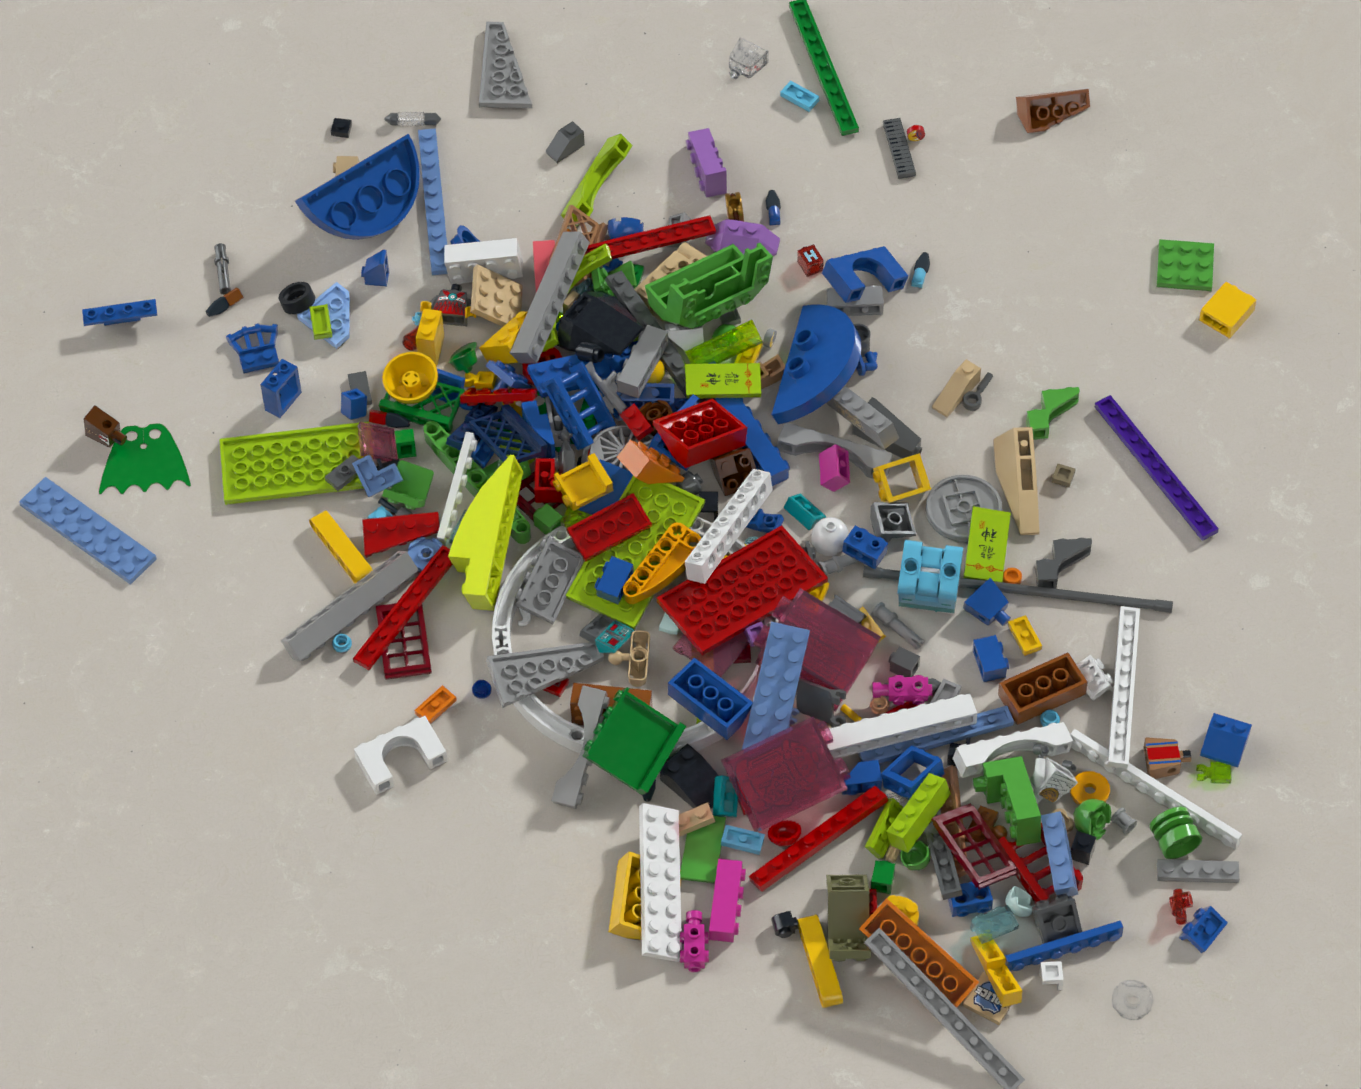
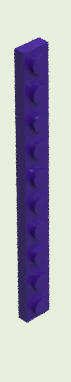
M1109 395L1095 402V409L1199 538L1203 541L1217 534L1219 528L1114 398Z

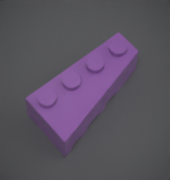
M706 128L688 132L686 147L687 150H691L690 159L691 163L696 166L694 167L696 178H700V190L704 191L706 198L726 194L727 171L723 167L722 159L719 158V152L717 147H715L710 129Z

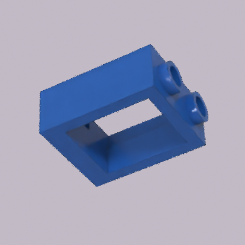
M284 359L280 360L260 384L265 411L278 418L284 415L302 393L298 367Z
M911 745L881 773L885 789L910 800L929 773L942 777L945 773L942 759ZM914 763L926 767L913 781L901 776Z

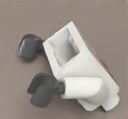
M1035 744L1033 746V753L1038 755V758L1035 761V770L1030 778V783L1034 789L1033 792L1037 804L1043 798L1054 803L1078 783L1072 775L1076 772L1077 768L1072 764V761L1064 760L1062 765L1048 757L1044 759V756H1047L1049 753L1048 747Z

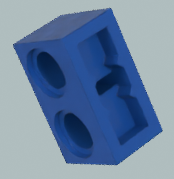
M973 882L960 884L963 895L948 899L952 917H965L977 912L986 913L992 910L993 905L990 887L987 886L979 890ZM981 896V897H983L984 899L980 900V899H977L976 897ZM962 900L964 901V903H958L956 901Z

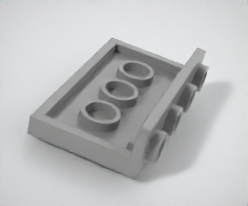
M549 535L547 540L543 538L538 548L541 552L539 556L535 555L531 562L533 569L531 572L527 571L523 582H525L523 589L519 588L515 595V598L518 599L515 606L554 624L566 599V594L576 578L584 559L580 553L552 540L553 536Z

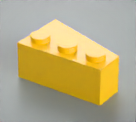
M519 312L479 347L487 363L489 360L494 362L499 360L504 364L518 362L510 354V351L527 312Z

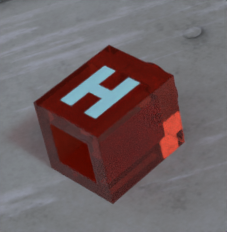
M814 244L797 251V262L807 277L823 271L824 260Z

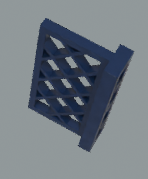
M509 404L502 405V410L469 421L471 429L503 462L508 458L507 455L516 456L515 458L518 463L534 458L547 459L548 444ZM499 418H500L503 423H501V422H496V421H493V420H496V419H499ZM478 425H486L487 427H478ZM490 427H497L500 430L490 429ZM503 429L510 430L512 433L504 432ZM487 434H489V435H495V436H497V437H496V438L488 437ZM500 437L510 438V440H502ZM513 439L520 440L522 443L513 442ZM497 444H498V445L507 446V447H506V449H505V448H500V447H497ZM510 447L519 448L520 450H510ZM523 449H524V450H529V451H531V452H530V453H526V452H522V451H523Z

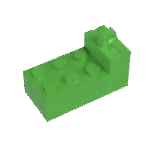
M1022 756L984 762L983 776L973 778L975 792H984L987 804L1000 802L1001 808H1005V820L1011 826L1009 827L1011 839H1015L1017 846L1041 842V814Z

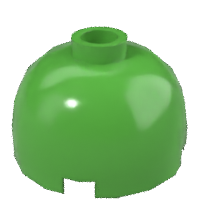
M1098 799L1083 801L1073 813L1077 831L1097 837L1096 840L1100 839L1106 832V829H1103L1105 824L1110 823L1111 806L1105 801Z

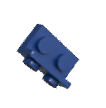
M1212 906L1199 908L1193 916L1195 918L1192 922H1188L1182 928L1183 933L1179 937L1182 941L1188 939L1201 953L1208 949L1228 923Z

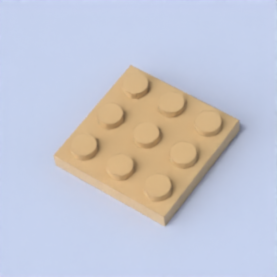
M477 264L473 268L470 312L503 327L521 312L523 285Z

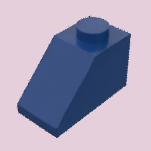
M381 250L366 259V264L362 266L361 277H364L365 285L387 287L390 273L387 250Z

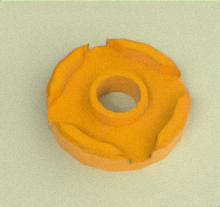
M1084 771L1074 777L1078 783L1070 789V796L1077 805L1088 799H1098L1105 802L1108 800L1110 784L1103 775L1094 771ZM1092 787L1095 789V792L1087 793L1085 788Z

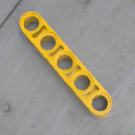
M325 510L309 519L314 532L355 584L373 571L328 511Z
M818 915L797 919L798 930L822 1008L843 1004L842 992L832 959L829 958L828 946Z

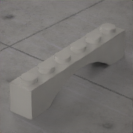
M785 423L778 438L779 451L794 456L811 452H823L836 444L849 452V461L859 467L866 477L872 479L873 468L892 462V454L885 450H878L868 445L843 440L830 434L826 435L813 429L799 427L796 424ZM890 468L884 470L886 478Z
M584 685L582 687L578 706L584 721L583 747L573 767L556 782L551 800L555 804L577 809V805L582 803L584 793H581L583 785L586 786L589 774H586L587 768L592 766V762L583 757L585 752L583 748L589 739L592 740L595 736L593 731L598 723L602 724L604 721V716H602L603 709H607L610 697H607L606 691Z

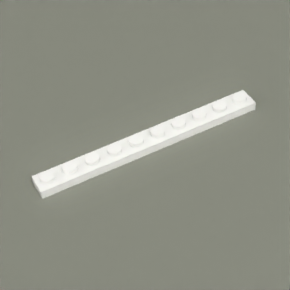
M1121 606L1107 766L1127 769L1129 764L1140 609Z
M1076 729L1070 734L1073 739L1071 746L1073 750L1081 752L1092 762L1100 764L1108 772L1114 773L1124 782L1136 787L1141 793H1146L1154 798L1157 803L1163 804L1169 809L1186 807L1193 819V825L1200 827L1208 835L1219 839L1225 846L1236 850L1240 845L1242 834L1130 763L1127 769L1107 766L1108 749Z

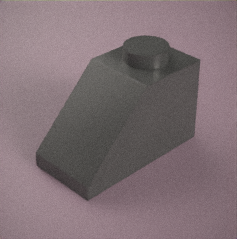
M573 121L558 130L546 149V153L556 163L560 162L585 145L584 131Z

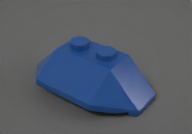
M647 383L639 398L618 391L616 394L627 408L635 404L640 409L648 402L652 404L658 403L657 400L666 401L671 406L674 403L675 384ZM599 389V392L602 394V397H604L605 395ZM614 408L612 415L618 421H623L618 411Z

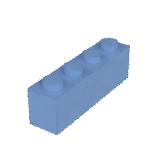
M1061 811L1041 815L1054 891L1056 895H1078L1063 815Z

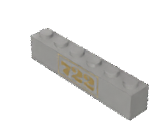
M846 386L826 403L884 449L899 439L893 422Z

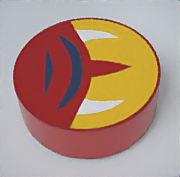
M921 125L909 127L907 129L908 139L910 141L922 140L925 137L924 127Z

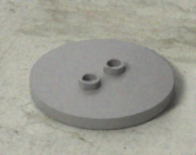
M955 475L941 480L931 489L926 500V516L930 525L940 535L950 540L968 542L973 506L1002 511V501L997 490L987 481L971 475Z

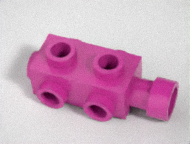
M895 675L888 678V684L873 682L872 695L873 698L888 696V701H893L894 705H903L905 701H912L914 705L924 704V701H928L929 696H932V684H928V677L922 675H914L912 677Z
M690 910L686 912V922L688 924H684V932H680V942L684 944V950H680V963H684V968H688L690 972H698L701 968H705V963H709V950H705V944H709V932H704V924H700L702 922V912Z

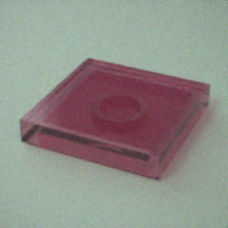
M364 422L358 424L361 456L371 455L373 459L380 458L382 461L387 462L397 459L394 429Z

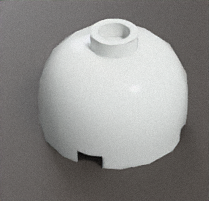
M835 517L823 518L815 524L812 530L811 543L816 548V551L822 555H837V553L842 551L843 542L849 535L848 528L840 519Z

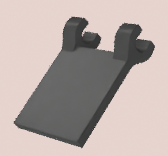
M799 677L797 709L800 713L828 723L831 728L846 723V717L841 715L834 716V704L839 705L840 698L846 699V691L841 689L831 690Z

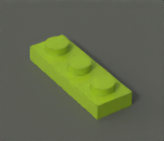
M894 798L888 799L865 845V848L877 859L884 857L890 845L886 831L904 808Z

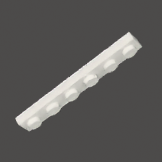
M470 432L465 433L437 539L444 545L452 537V522H455L457 519V504H461L463 493H461L462 486L465 487L467 483L466 471L471 468V453L476 450L477 440H475L474 434Z

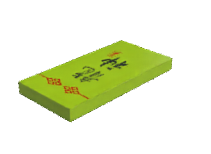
M760 363L685 364L686 398H690L693 394L698 398L761 397Z
M973 506L963 578L985 581L991 578L994 582H1002L1011 512Z

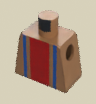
M1146 737L1144 740L1143 749L1147 774L1154 779L1179 774L1181 762H1191V751H1179L1178 741L1175 739Z

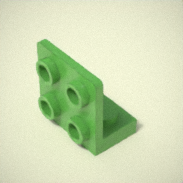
M628 261L608 273L605 268L601 267L591 271L595 292L603 291L616 297L605 282L606 276L619 271L624 273L633 288L636 287L632 261Z

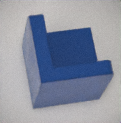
M358 389L342 392L341 413L350 420L366 416L367 395Z

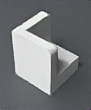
M1041 962L1039 974L1042 977V985L1057 984V989L1062 990V962Z

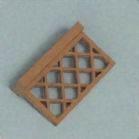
M570 205L550 260L562 233L567 232V227L570 226L572 232H577L575 225L580 224L582 234L590 242V245L604 241L608 225L604 222L598 224L578 208ZM572 213L577 216L578 222H574ZM585 223L592 226L591 232L587 231ZM588 273L574 286L580 288L589 283L592 273Z

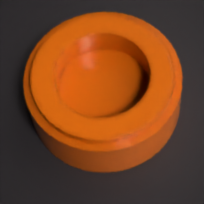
M1008 568L1003 572V583H1021L1022 573L1017 568Z

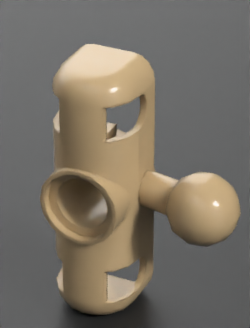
M633 631L630 653H622L617 650L615 653H609L608 660L612 665H619L622 661H629L628 681L635 687H641L647 681L650 633L648 631Z

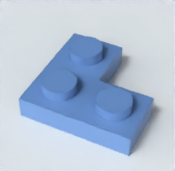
M367 455L352 463L368 497H372L384 491V489H388L403 481L395 463L379 471L371 455Z

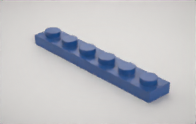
M1120 920L1005 955L1006 966L1009 971H1019L1025 966L1031 964L1038 965L1047 959H1058L1070 952L1077 953L1083 948L1097 947L1106 941L1113 942L1122 937L1124 927Z

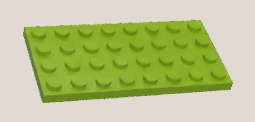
M369 421L219 439L225 505L364 489L358 476L339 491L325 480V476L352 455L358 459L371 455L373 460Z
M633 475L619 500L634 493L650 519L652 527L584 562L569 588L566 598L635 630L654 595L636 604L627 603L624 600V596H622L619 604L598 597L595 584L597 579L603 576V567L606 561L609 562L611 557L614 556L633 564L635 571L670 525L678 522L691 529L705 504V499L670 483L646 484ZM668 546L662 548V550L668 551L671 549ZM653 561L650 564L656 566L659 562ZM647 576L639 577L640 580H646L648 578ZM634 590L628 592L629 595H634L637 593Z

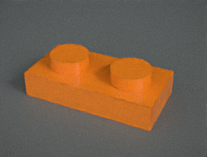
M442 685L414 710L415 714L419 718L426 716L431 724L453 705L457 698Z

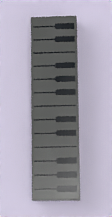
M901 118L883 120L884 131L898 179L916 176V170Z

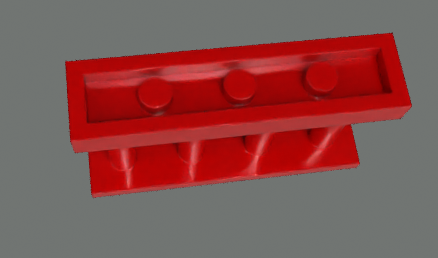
M1042 823L1041 841L1045 846L1024 858L1019 857L1016 853V850L1024 845L1017 846L1015 841L1008 842L1005 837L998 839L1017 867L1019 873L1015 875L1027 893L1031 895L1034 903L1036 904L1040 900L1049 901V896L1055 893L1054 885L1046 889L1041 888L1038 880L1051 874L1050 865L1036 873H1030L1027 868L1028 864L1048 854ZM1074 868L1077 889L1079 891L1082 889L1083 875L1078 869Z

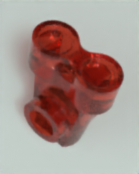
M1182 889L1173 890V896L1169 897L1172 915L1176 917L1177 924L1184 925L1187 923L1186 908L1193 907V899L1190 891L1183 892Z

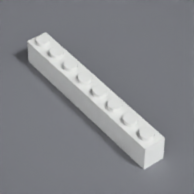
M960 694L954 698L940 699L934 703L920 704L914 708L901 709L890 714L884 713L878 717L864 718L858 722L844 723L834 728H825L822 731H818V744L824 761H829L976 724L977 711L971 695Z

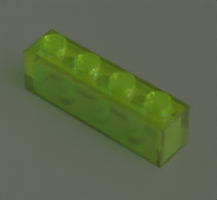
M750 320L685 351L690 364H708L713 361L719 364L763 343L753 320Z

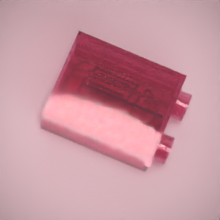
M801 588L792 601L783 596L772 613V617L779 620L778 623L810 630L800 678L831 690H844L846 695L881 638L878 634ZM766 624L753 645L761 649L755 662L760 667L770 627ZM834 704V711H835V712H836L837 709L839 708L840 704H839V705H835V704Z
M810 717L721 759L754 832L762 831L847 790L844 781L851 778L850 772L841 757L833 759L827 746L833 742V736L824 721L816 723L814 717Z

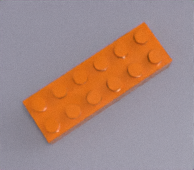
M887 898L859 928L867 938L880 928L956 1008L979 984L975 977Z

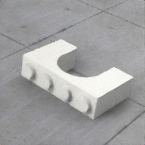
M426 716L415 718L404 726H398L393 731L381 734L374 740L361 743L354 748L355 758L376 795L394 787L393 776L387 768L384 759L387 753L396 747L410 746L415 748L422 755L429 769L447 762L446 750Z

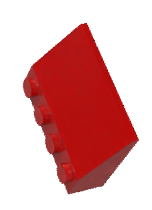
M713 398L653 420L654 427L673 458L685 468L743 447L746 443L748 427Z

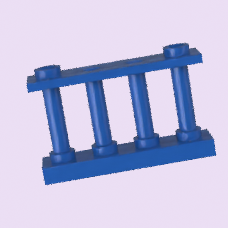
M583 361L570 367L569 369L572 374L562 380L558 375L543 383L564 426L569 433L573 434L571 439L577 450L594 443L592 436L596 433L617 426ZM576 381L580 391L569 396L565 386ZM584 397L589 408L578 413L573 403ZM593 414L598 424L587 430L583 419Z

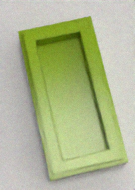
M328 304L309 307L314 340L333 337Z

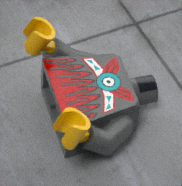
M453 284L451 290H441L439 295H436L430 302L422 301L420 304V312L423 309L442 311L443 324L467 327L468 317L476 318V314L470 312L471 299L467 298V293L462 291V286L459 284Z

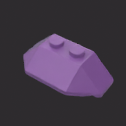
M725 219L714 225L716 233L707 236L705 244L710 246L714 252L734 244L743 255L745 249L749 248V250L756 248L757 243H761L772 256L777 255L780 238L762 224Z

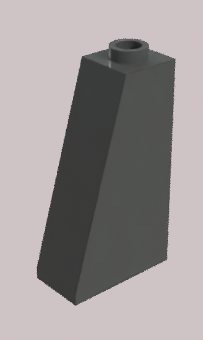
M872 397L868 404L893 422L899 436L898 440L884 450L902 459L921 454V438L877 399ZM853 425L854 435L882 448Z

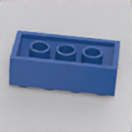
M693 658L668 682V695L726 740L742 726L752 708L753 702L696 658Z

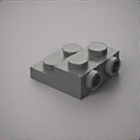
M1060 894L1055 897L1056 900L1054 901L1040 900L1036 902L1037 906L1032 907L1042 944L1082 932L1076 902L1071 896Z

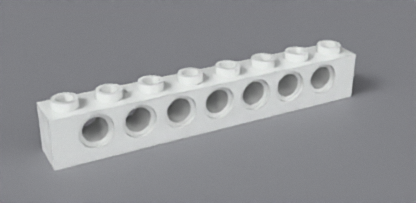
M756 469L750 472L685 560L687 580L705 584L772 492L770 472Z

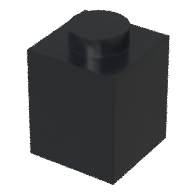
M1077 831L1070 851L1072 860L1089 865L1095 850L1097 837Z

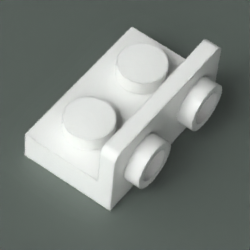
M1089 655L1077 664V667L1088 682L1086 692L1093 701L1108 690L1113 692L1114 686L1112 684H1114V680L1109 673H1104L1102 669L1105 666L1099 658L1095 660Z

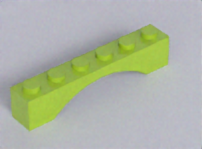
M622 134L607 138L561 213L563 218H565L570 205L575 206L590 217L593 212L596 194L601 185L618 164L625 159L633 146ZM572 213L574 222H578L577 216Z

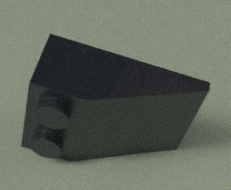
M687 743L663 765L660 770V780L692 808L705 803L709 804L710 809L713 808L715 777L719 775L705 758Z

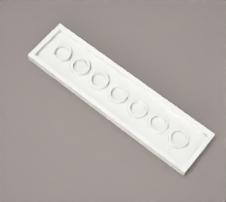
M642 803L639 806L642 956L679 962L680 950H682V943L680 942L679 810Z

